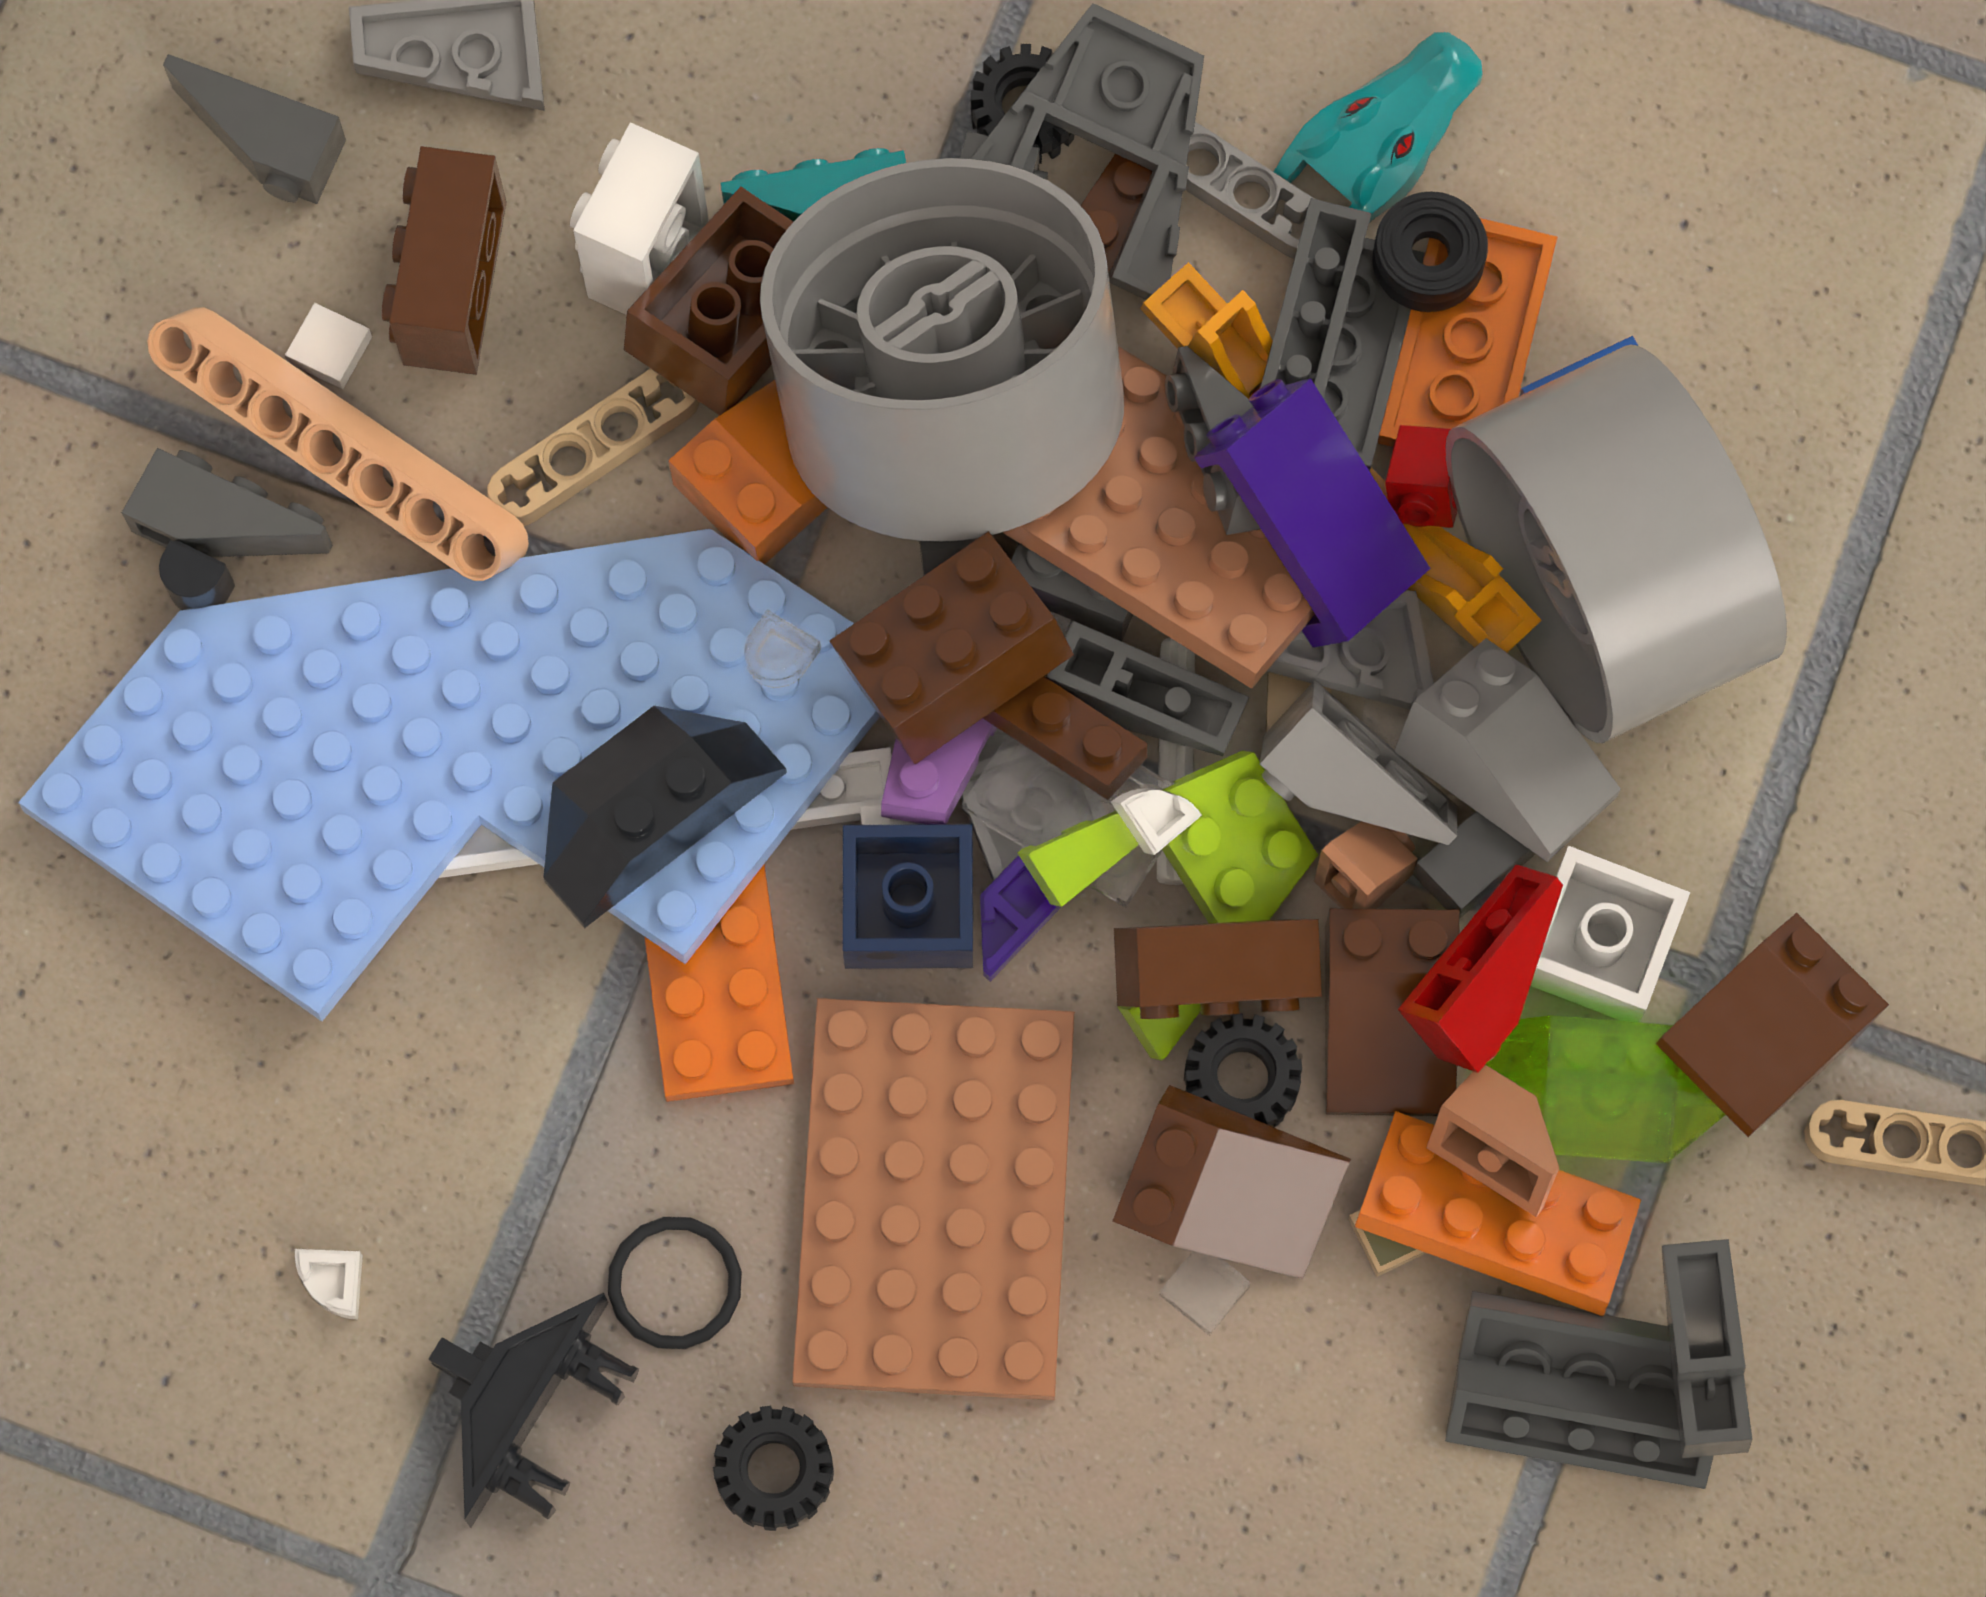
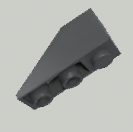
M1188 346L1178 347L1173 372L1167 375L1165 379V394L1170 410L1172 412H1179L1185 427L1184 442L1189 459L1195 462L1193 457L1210 443L1207 433L1213 427L1233 415L1239 414L1242 416L1253 406L1245 395ZM1219 465L1201 468L1204 476L1203 490L1206 504L1210 511L1218 512L1226 535L1260 530L1259 525L1223 469Z
M157 448L121 512L131 532L165 548L170 540H177L211 557L329 554L333 546L326 527L322 525L324 519L313 510L291 502L288 508L266 499L268 493L254 482L239 476H235L232 482L211 473L213 468L205 460L184 450H179L178 454L174 456Z

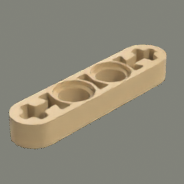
M650 368L501 467L489 481L487 497L513 514L524 526L534 523L688 420L697 411L700 402L682 390L683 400L675 404L668 397L652 406L656 420L649 423L642 405L635 399L643 396L646 406H650L662 396L660 385L668 381ZM617 412L631 414L638 422L635 434L624 441L611 440L602 431L605 420ZM575 447L580 449L586 455L584 468L572 476H564L555 472L551 467V460L553 455L561 448ZM540 465L546 481L553 489L545 492L542 481H540L526 492L529 501L526 506L520 508L514 501L503 505L507 500L504 489L511 484H514L519 490L527 488L537 481L532 468Z
M1830 1100L1821 1104L1807 1120L1804 1129L1805 1142L1810 1152L1820 1160L1840 1165L1986 1186L1985 1121L1845 1100ZM1832 1116L1842 1118L1841 1125L1843 1129L1862 1133L1867 1127L1866 1119L1875 1121L1869 1137L1870 1153L1861 1152V1147L1865 1141L1863 1138L1845 1137L1839 1147L1831 1146L1830 1136L1819 1132V1126H1826ZM1893 1124H1902L1909 1127L1917 1137L1918 1147L1916 1153L1908 1158L1892 1156L1883 1145L1882 1136L1884 1130ZM1967 1134L1979 1142L1982 1148V1158L1977 1166L1963 1168L1951 1161L1947 1145L1952 1136Z

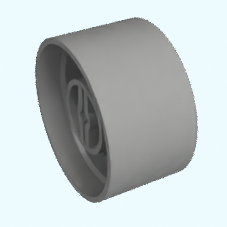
M945 158L904 163L861 176L825 195L791 224L772 251L761 283L760 304L789 450L803 482L825 506L839 516L858 526L880 534L917 541L968 540L979 538L988 531L991 535L1030 523L1058 508L1082 490L1107 461L1122 427L1124 390L1105 249L1098 229L1090 216L1077 201L1053 183L1031 172L992 161Z
M1637 345L1624 346L1470 419L1449 431L1446 439L1447 470L1456 508L1470 546L1491 555L1502 566L1503 570L1499 575L1542 620L1516 645L1530 669L1539 676L1577 730L1591 741L1605 743L1779 658L1784 652L1787 638V620L1781 586L1766 538L1745 488L1725 449L1700 408L1674 374L1646 349Z

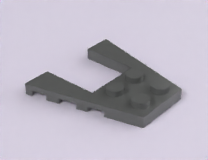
M1092 3L971 159L992 161L1023 169L1042 122L1045 120L1153 171L1109 274V282L1147 300L1171 278L1173 258L1177 255L1180 234L1178 222L1182 194L1186 190L1189 166L1186 165L1190 137L1194 133L1204 55Z

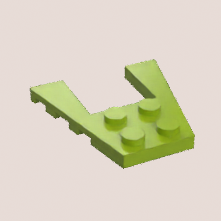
M1244 750L1181 777L1173 781L1174 785L1162 789L1187 799L1202 814L1201 817L1162 848V851L1208 923L1270 920L1318 856V853L1282 796L1275 792L1263 779L1262 773L1265 769L1260 765V761L1254 752ZM1115 810L1093 821L1085 820L1061 831L1062 835L1037 846L1029 845L1017 853L1049 903L1062 907L1139 844ZM1200 1004L1179 1005V1017L1140 1019V1007L1118 1006L1119 1011L1149 1057L1160 1061L1167 1057L1201 1011Z

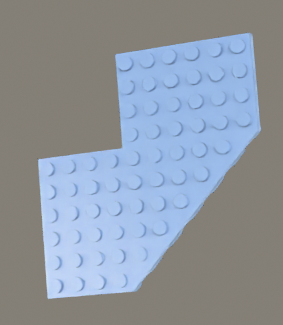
M703 529L522 557L508 569L484 581H473L451 568L212 605L197 609L180 610L18 803L24 813L317 1019L323 1021L481 825L544 867L552 783L653 706L746 722L787 770V773L608 910L615 917L686 964L819 795L832 775L837 772L847 755L855 749L880 716L855 683L830 643L832 638L854 623L759 560L756 561L750 554L712 529Z

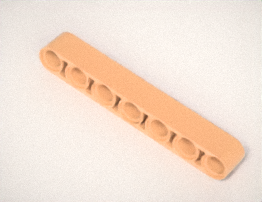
M205 307L192 308L156 323L151 329L147 341L148 351L153 362L162 371L462 576L473 581H484L508 569L526 555L529 545L528 534L523 523L513 514L214 311ZM183 332L189 336L192 350L187 346ZM233 365L239 370L241 374L242 384L236 379L234 375ZM283 399L292 410V419L287 415L283 407ZM333 433L339 437L343 453L336 448L333 442ZM383 467L390 472L394 487H391L386 482L383 475ZM433 501L441 507L444 513V522L437 517L433 508ZM483 536H486L492 542L496 556H492L487 551Z

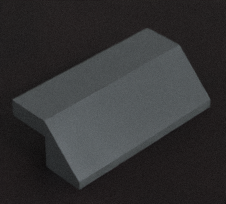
M1311 198L1261 388L1277 379H1281L1287 385L1311 378L1370 471L1411 309L1394 301L1381 287L1375 275L1372 259L1375 240L1365 238L1371 213ZM1412 249L1416 260L1423 264L1425 252Z
M1472 1291L1460 1344L1445 1442L1706 1489L1714 1456L1682 1458L1668 1326L1609 1315L1602 1317L1587 1311Z

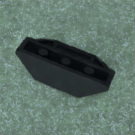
M653 706L552 783L544 881L585 929L787 773L786 767L746 722Z

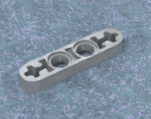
M1195 122L1194 133L1190 137L1188 152L1195 149L1208 150L1216 157L1218 165L1212 173L1205 176H1196L1188 171L1186 191L1284 255L1295 259L1299 240L1291 236L1292 223L1283 216L1294 223H1302L1306 218L1310 199L1313 197ZM1245 182H1256L1267 190L1269 199L1262 207L1247 209L1236 202L1233 195L1235 189ZM1279 200H1284L1286 203L1283 216L1277 214L1275 223H1268L1267 221L1274 216Z

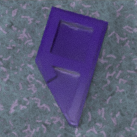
M1019 855L980 895L983 976L991 982L1061 908L1049 903Z

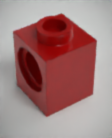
M1409 425L1399 426L1385 485L1388 501L1402 524L1415 527H1454L1457 508L1446 463V439L1451 429Z

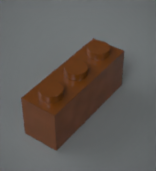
M1279 919L1114 928L1117 1006L1140 1007V1019L1179 1017V1005L1200 1004L1201 1015L1240 1014L1239 1001L1260 1000L1261 1012L1300 1010L1299 998L1322 997L1319 919Z

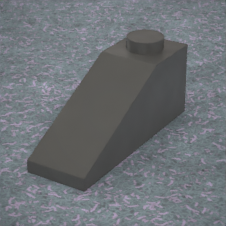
M170 54L167 55L163 66L172 89L249 172L263 184L265 191L286 202L295 203L298 198L318 204L346 142L338 116Z
M1075 621L1072 622L1065 638L1074 656L1050 671L1047 679L1126 730L1224 756L1249 701V696Z

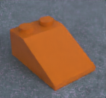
M775 380L716 417L668 460L673 485L730 542L763 564H766L828 508L810 491L794 465L789 450Z

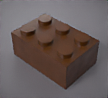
M421 146L417 168L407 167L405 173L403 203L410 205L407 225H397L395 230L392 259L394 263H400L396 285L387 284L385 287L382 302V320L390 323L389 341L390 343H396L404 366L477 375L507 201L494 155Z
M740 186L627 310L624 351L719 416L735 406L772 365L761 312V283L772 251L793 221Z
M989 531L830 640L831 645L855 683L914 764L926 758L1074 656L1054 616Z

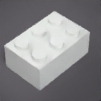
M631 122L621 141L612 139L607 145L598 169L602 177L592 195L585 192L579 198L570 220V227L574 228L575 250L578 251L581 264L580 272L583 273L588 298L627 315V310L709 222L699 153Z

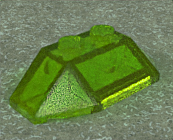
M1554 1015L1524 1018L1519 1020L1518 1025L1502 1043L1496 1056L1485 1064L1537 1097L1556 1155L1668 1164L1726 1116L1655 1044L1673 1025Z

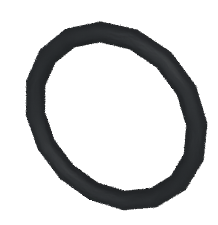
M662 1217L639 1226L620 1243L609 1266L608 1296L616 1318L634 1338L656 1348L687 1349L710 1340L730 1322L741 1298L742 1271L733 1247L715 1228L691 1217ZM665 1230H688L706 1238L722 1255L728 1272V1293L719 1314L703 1329L684 1336L660 1335L642 1327L628 1312L621 1293L622 1270L631 1251L646 1237Z

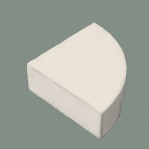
M1143 788L1131 790L1111 801L1144 853L1152 855L1158 853L1202 816L1199 810L1187 799L1158 789Z
M295 1249L297 1272L311 1297L320 1306L335 1315L358 1320L363 1257L361 1252Z

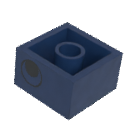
M972 824L843 825V959L845 969L973 968Z

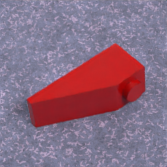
M1516 864L1398 1008V1011L1438 1059L1479 1073L1485 1064L1496 1056L1502 1043L1518 1025L1563 888V884L1557 876Z

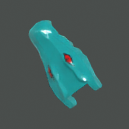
M1434 32L1420 42L1401 62L1379 74L1352 93L1335 100L1321 109L1301 128L1273 172L1292 183L1309 164L1352 203L1349 208L1371 213L1370 223L1398 201L1402 200L1414 188L1425 171L1431 152L1437 148L1443 138L1454 111L1480 85L1483 76L1481 60L1467 43L1451 33Z

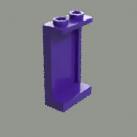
M1309 378L1287 385L1281 379H1277L1260 388L1249 398L1253 407L1242 416L1239 414L1233 415L1213 427L1207 433L1210 443L1193 458L1200 468L1219 465L1223 469L1314 611L1315 615L1301 630L1312 648L1346 642L1352 639L1431 568L1312 379Z

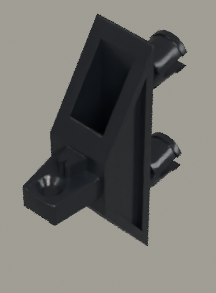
M604 1293L495 1344L494 1348L480 1341L471 1354L442 1337L429 1357V1361L432 1362L431 1364L456 1379L449 1393L461 1400L464 1520L470 1528H472L492 1493H497L500 1489L538 1511L546 1519H550L555 1513L556 1509L532 1487L533 1485H538L565 1496L570 1482L566 1479L562 1480L522 1456L521 1446L562 1379L566 1380L571 1376L607 1397L615 1405H619L625 1398L623 1391L601 1373L607 1372L634 1383L639 1368L625 1363L590 1342V1333L608 1305V1300Z

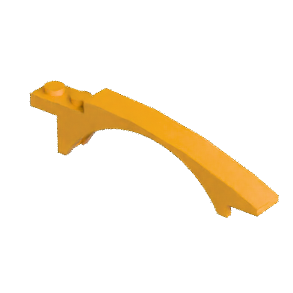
M1188 262L1143 302L1140 309L1177 349L1178 347L1188 346L1248 399L1261 388L1273 340L1261 318L1256 303L1244 290L1237 294L1229 303H1226ZM1371 467V475L1387 498L1385 480ZM1403 524L1431 568L1408 589L1416 591L1417 597L1474 648L1487 638L1508 653L1542 621L1499 575L1503 568L1491 555L1470 546L1442 527H1415Z

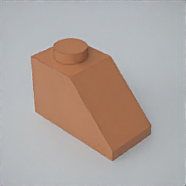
M1361 821L1333 839L1321 850L1314 882L1340 908L1377 909L1413 875L1418 860L1412 853L1415 850V845L1406 833Z
M1487 1065L1479 1073L1473 1071L1441 1106L1426 1147L1535 1217L1543 1210L1559 1170L1537 1097Z

